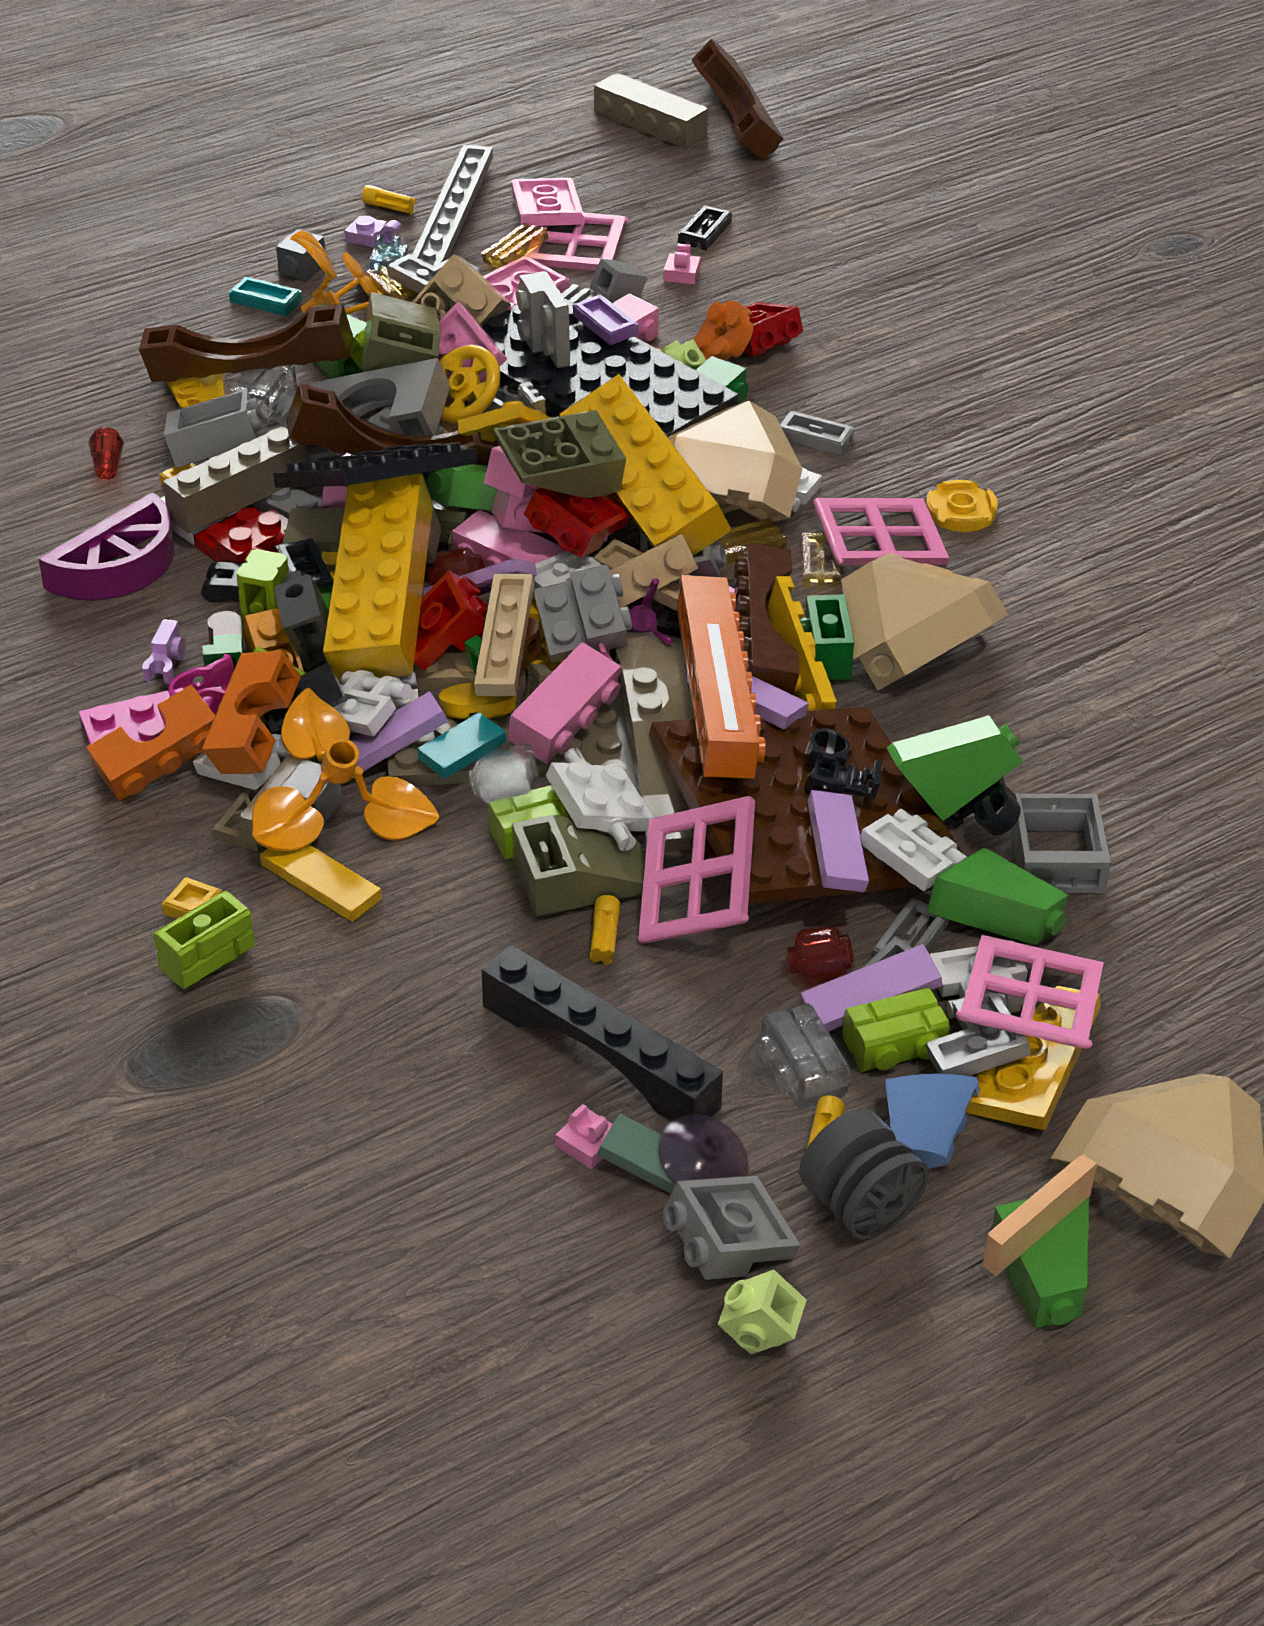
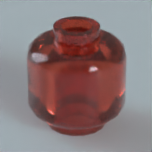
M469 547L439 553L435 557L434 567L429 568L431 585H435L449 570L459 577L485 568L484 561L480 553L475 554Z
M835 925L800 930L795 938V946L788 947L787 949L791 973L799 972L801 980L808 986L824 984L846 975L848 969L854 968V955L849 934L842 935L840 929Z

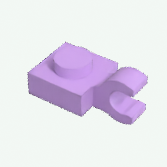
M359 216L344 231L345 240L348 243L374 247L377 243H381L388 247L396 248L403 242V238L394 236L392 232L396 233L401 228V223L395 220L387 223V221L376 220L371 216Z
M163 619L151 642L152 653L143 663L142 667L145 681L149 682L151 677L158 673L163 674L164 684H170L174 679L173 668L177 660H182L184 656L185 639L180 637L178 621Z

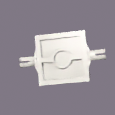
M571 748L565 753L564 759L567 763L551 762L546 777L577 828L597 829L608 832L614 837L619 849L622 851L624 848L625 851H628L636 844V839L630 831H648L649 819L654 818V816L622 767L613 764L605 766L590 765L585 761L578 748L576 750Z

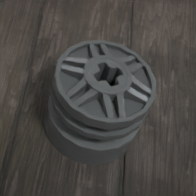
M863 1108L851 1110L837 1117L819 1132L809 1144L801 1159L799 1176L802 1183L821 1203L830 1206L834 1217L844 1223L845 1228L852 1236L863 1240L877 1237L894 1227L907 1216L918 1203L927 1187L929 1171L927 1165L918 1156L913 1155L911 1149L906 1144L898 1141L894 1132L873 1111Z

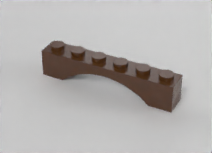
M710 39L691 60L698 72L709 83L730 111L735 122L731 127L739 141L763 161L778 148L784 138L735 59L713 39Z
M341 303L309 307L299 319L287 327L271 334L254 338L227 339L212 337L191 331L178 324L145 328L139 351L151 382H171L183 378H204L215 374H236L247 370L273 369L279 366L306 365L311 362L338 361L350 358L353 334L344 305Z
M302 383L298 385L286 418L289 439H293L305 446L313 444L329 448L338 454H351L369 450L379 451L385 447L399 445L410 446L460 442L461 449L476 448L478 463L475 465H488L491 449L500 446L497 440L493 442L482 440L480 432H475L470 436L460 435L459 431L435 436H409L392 433L377 428L356 416L342 403L335 392Z
M747 542L744 556H737L734 567V578H737L734 593L736 598H738L735 612L740 613L739 631L744 633L743 651L748 653L747 672H751L752 676L793 695L800 674L798 651L788 644L774 629L767 615V607L776 576H791V550Z

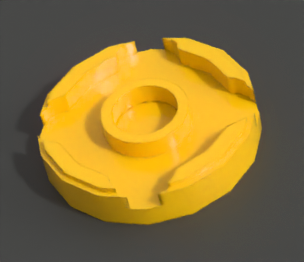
M951 480L938 484L936 490L928 492L926 506L933 522L939 527L957 532H972L982 530L993 523L997 515L998 499L993 491L987 487L986 492L979 489L978 483L969 480Z
M474 682L453 685L443 689L438 694L439 706L443 713L448 717L461 720L470 718V713H481L488 719L504 716L511 713L517 707L518 700L517 693L516 696H476Z

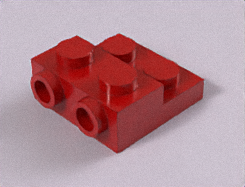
M755 302L746 306L752 313V316L749 315V321L754 326L751 339L743 352L751 357L762 355L767 352L766 349H770L774 345L787 344L792 341L791 338H796L800 333L804 332L799 306Z
M545 488L534 491L523 514L529 519L533 528L548 533L558 541L561 549L580 558L600 549L606 536L625 527L631 516L605 495L585 499Z
M250 505L193 535L194 546L215 562L245 563V559L251 550L259 549L277 553L276 546L281 545L283 542L288 519L274 509L262 513Z
M449 570L421 599L414 663L424 671L434 661L441 659L451 644L463 652L465 650V641L476 635L479 637L483 635L488 606L478 597L481 593L479 587L467 576L460 579Z

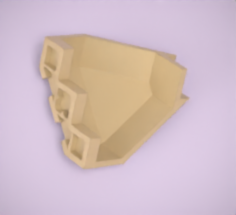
M746 401L728 407L667 437L718 503L723 513L742 509L766 524L790 518L803 469L775 415L751 401Z
M892 553L869 562L841 579L854 639L853 660L859 657L877 691L1009 615L989 581L955 574L951 570L927 563L921 564L904 559L903 556Z
M1201 1073L1088 1099L1051 1156V1159L1064 1169L1078 1156L1084 1154L1097 1163L1092 1187L1110 1191L1141 1218L1169 1224L1200 1251L1231 1258L1264 1203V1151L1260 1104L1229 1077Z

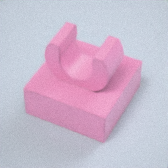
M678 244L677 252L669 254L664 267L663 281L695 284L700 271L701 257L690 256L691 245Z
M582 1104L569 1116V1122L555 1134V1143L558 1149L592 1170L603 1159L597 1156V1153L613 1124L607 1121L605 1117L597 1115L589 1110L586 1105Z

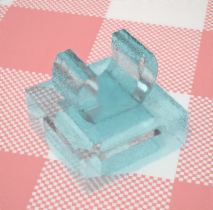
M379 234L369 258L370 270L387 271L389 264L408 255V245H401V238L398 235H395L392 244L384 243L383 234Z

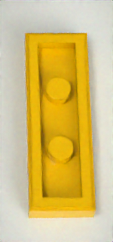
M311 845L292 851H278L268 848L260 854L263 867L351 922L382 900L381 888Z

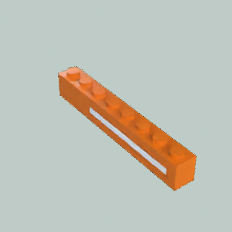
M681 575L677 613L686 669H688L687 675L703 774L705 777L755 779L757 762H763L765 758V738L760 737V715H755L756 693H751L752 673L747 672L748 653L743 651L744 633L739 631L740 613L735 612L736 594L730 592L726 577Z

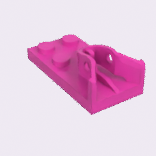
M223 654V658L205 667H196L176 676L171 681L168 691L137 696L133 699L108 705H99L79 711L81 725L88 745L120 726L134 740L150 741L155 739L165 728L157 704L191 684L216 716L218 707L234 672L231 656ZM197 676L204 677L203 681H201L200 683L193 682L194 678Z

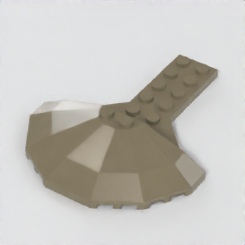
M651 631L626 632L627 646L610 649L612 661L621 666L618 683L621 685L620 691L611 704L607 705L605 703L598 710L595 720L587 729L581 728L574 735L573 742L568 750L571 748L576 750L578 748L585 761L590 765L605 766L613 764L622 767L654 818L690 810L649 736L652 722L695 719L689 683L685 682L687 669L682 639L667 635L672 639L673 643L666 645ZM511 715L489 719L506 731V743L446 779L418 760V748L465 720L447 719V723L387 757L388 775L403 779L415 787L546 777L551 762H567L564 759L565 753H557L548 764H545L509 741L508 732ZM694 828L666 834L664 852L692 850ZM643 831L645 846H647L648 831Z

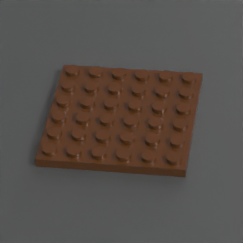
M868 707L807 711V715L797 719L784 730L761 718L760 737L765 738V758L763 762H757L755 779L705 777L695 719L652 722L649 736L690 809L751 796L755 800L748 904L861 893L825 888L822 885L807 802L810 794L803 790L808 774H812V767L806 766L805 751L812 732L818 729H831L847 738L850 743V749L845 766L852 765L854 767L856 764L859 771H863L865 767L868 770H872L875 760L882 761L880 786L874 800L845 793L844 787L841 793L852 795L860 835L864 828L887 814L893 817L899 809H903L911 816L918 815L928 822L927 828L941 838L947 836L956 843L943 821L896 766L887 750V747L892 743ZM867 778V785H866V787H869V781H870V779H868V778ZM735 819L706 825V838L717 857L733 854ZM957 844V850L963 853ZM862 846L869 879L865 892L917 887ZM728 873V874H727V876H728V878L730 879V881H731V875H732V873Z

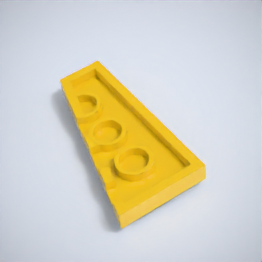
M1062 986L1055 987V989H1060L1079 994L1080 990ZM1097 994L1091 1028L1101 1008L1100 994ZM1041 1003L1035 1009L1032 1020L1072 1029L1076 1010ZM1025 1035L1029 1042L1030 1056L979 1072L977 1074L980 1087L979 1095H972L965 1112L1046 1130L1082 1048Z

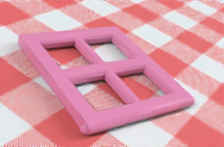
M583 213V224L575 225L573 233L547 231L549 225L534 226L523 256L526 255L546 267L596 271L600 259L575 257L577 246L602 247L604 249L601 258L614 260L625 224L628 223L629 219L626 216ZM595 224L611 227L607 237L582 234L584 225ZM542 242L568 244L565 256L539 253Z
M815 498L813 500L836 564L839 566H864L888 553L903 556L904 559L921 564L948 565L949 556L923 498ZM833 512H864L869 526H838ZM881 512H912L917 526H886ZM842 536H874L880 551H847ZM891 536H922L928 551H896Z
M751 796L649 819L639 936L637 937L639 943L646 944L747 923L749 920L748 902L755 800ZM735 819L733 854L704 860L706 825ZM694 828L691 863L663 869L666 834ZM732 873L729 909L700 914L702 879ZM690 882L687 917L658 923L661 888Z
M981 935L962 1009L956 1012V1017L961 1021L1082 1049L1091 1048L1092 1041L1089 1040L1104 962ZM994 956L1033 964L1029 982L990 974ZM1044 967L1082 975L1079 994L1040 985ZM985 990L1025 998L1021 1016L1016 1017L981 1009ZM1036 1001L1076 1010L1072 1029L1033 1021Z

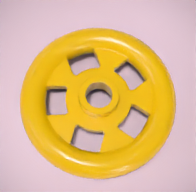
M465 345L450 351L439 361L446 375L449 371L453 372L448 380L450 385L448 394L455 399L449 407L444 406L441 420L458 424L460 419L483 413L493 402L500 385V368L494 355L481 346ZM473 359L472 367H462L463 361ZM486 370V382L481 383L478 373ZM475 397L477 398L471 405L465 406L464 401H471Z

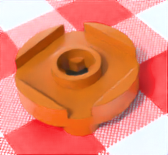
M727 301L723 304L714 302L708 308L707 318L703 322L699 333L694 337V341L703 353L706 361L711 356L724 361L728 360L731 356L737 359L743 353L751 339L754 326L749 321V315L752 316V313L748 308L737 301Z

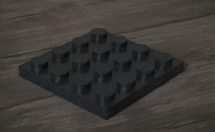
M460 442L410 446L399 445L385 447L379 451L355 452L349 456L319 458V461L286 464L287 471L273 473L275 488L348 486L477 464L478 459L476 448L461 449Z

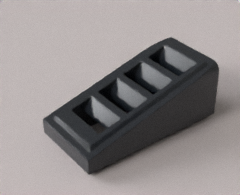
M313 539L276 546L277 553L285 554L288 558L289 573L297 570L303 571L306 575H311L318 589L333 586V579Z

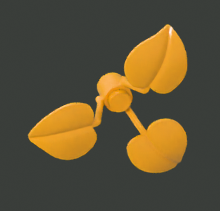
M298 231L290 237V240L299 243L308 251L327 275L319 288L312 293L313 298L301 306L303 313L309 307H317L320 304H341L338 299L359 283L368 296L370 292L379 294L376 286L365 275L360 264L347 252L341 256L355 279L335 294L331 290L324 292L331 280L337 277L326 251L318 240L307 231ZM368 302L346 308V315L367 309Z
M306 688L290 705L283 721L281 738L285 749L294 758L308 760L317 756V759L322 762V773L306 800H304L298 790L288 786H275L263 792L255 802L252 812V838L258 844L278 851L298 850L310 845L318 838L324 825L322 814L311 807V805L316 801L328 781L334 784H342L348 782L352 777L356 780L362 799L369 802L365 807L363 815L365 823L373 833L383 839L400 841L413 837L436 824L439 814L431 801L420 790L409 782L397 777L387 776L376 779L370 794L367 791L362 776L363 769L356 766L359 759V750L349 740L350 730L346 720L335 708L321 700L310 688Z

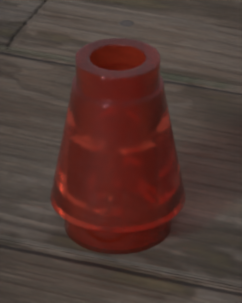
M102 427L93 432L89 438L88 445L95 474L101 479L109 480L117 474L124 441L115 429Z

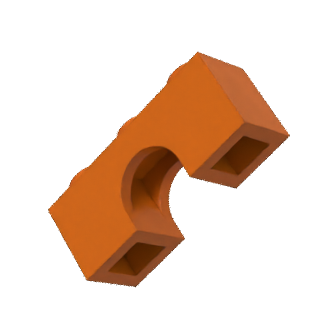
M283 651L241 653L202 747L204 753L221 774L263 773L276 740L260 717L273 709L289 708L301 677Z
M192 684L157 704L165 728L155 739L150 741L134 740L120 726L86 747L95 769L118 801L123 800L129 795L140 793L147 784L164 774L173 773L182 763L199 753H204L202 747L215 715Z

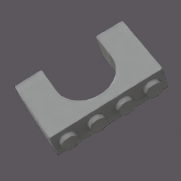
M438 358L312 382L310 385L335 392L342 403L358 417L373 409L392 405L389 419L396 433L409 436L436 435L450 389L449 381ZM313 444L305 446V459L308 462L324 457L339 456L338 453L331 451L329 448Z

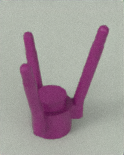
M653 578L641 601V605L633 607L629 611L632 629L628 631H651L661 642L671 645L673 643L672 639L655 629L657 618L654 611L649 608L659 584V580Z

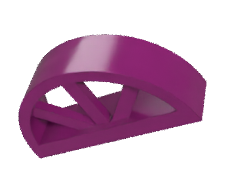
M151 492L38 558L44 589L68 598L97 600L126 595L151 584L164 574L174 558L175 545L169 509L162 499ZM151 536H155V538L141 550L134 547L135 545L139 544L145 539ZM120 554H122L123 556H125L124 558H121V559H118V560H114V561H110V560L114 559L115 557L119 556Z

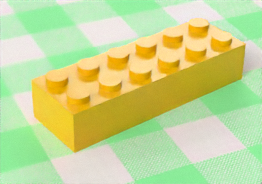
M620 374L559 414L560 416L597 410L626 457L620 492L613 494L626 512L631 515V519L652 548L682 534L692 556H694L732 530L718 503Z
M422 473L348 485L323 648L324 656L332 666L339 682H342V676L346 671H369L378 678L384 676H410L413 673L433 503Z

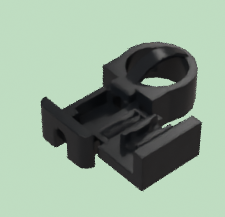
M818 729L812 732L805 751L806 766L812 767V774H808L803 790L810 794L811 790L841 794L844 787L845 793L874 800L880 786L882 761L875 760L872 770H868L865 767L863 771H859L856 764L854 767L852 765L845 766L850 749V743L847 738L831 729ZM867 778L870 779L869 787H866Z
M1002 777L945 820L954 828H957L964 823V818L974 813L977 823L990 834L997 836L1008 832L1019 819L1021 807L1017 802L1016 794L1005 785L1004 777ZM1001 807H1003V808L1001 809V811L999 812V814H997L996 812H997Z

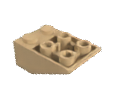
M455 254L449 258L412 301V303L436 308L439 321L457 302H460L480 326L486 323L489 318L505 312L511 305L465 259Z

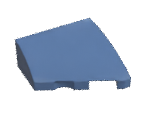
M919 1074L885 1079L890 1125L896 1139L906 1144L911 1149L912 1154L918 1156L927 1165L928 1169L948 1165L955 1150L954 1140L958 1134L963 1132L968 1120L965 1111L972 1095L978 1096L980 1092L977 1077L957 1074Z

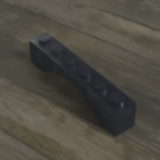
M510 945L481 969L483 1007L515 1027L534 1026L548 1028L565 1034L588 1046L618 1069L645 1097L657 1114L689 1134L694 1135L721 1109L722 1070L521 950Z

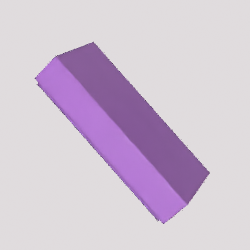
M601 294L573 305V316L609 345L639 335V324Z

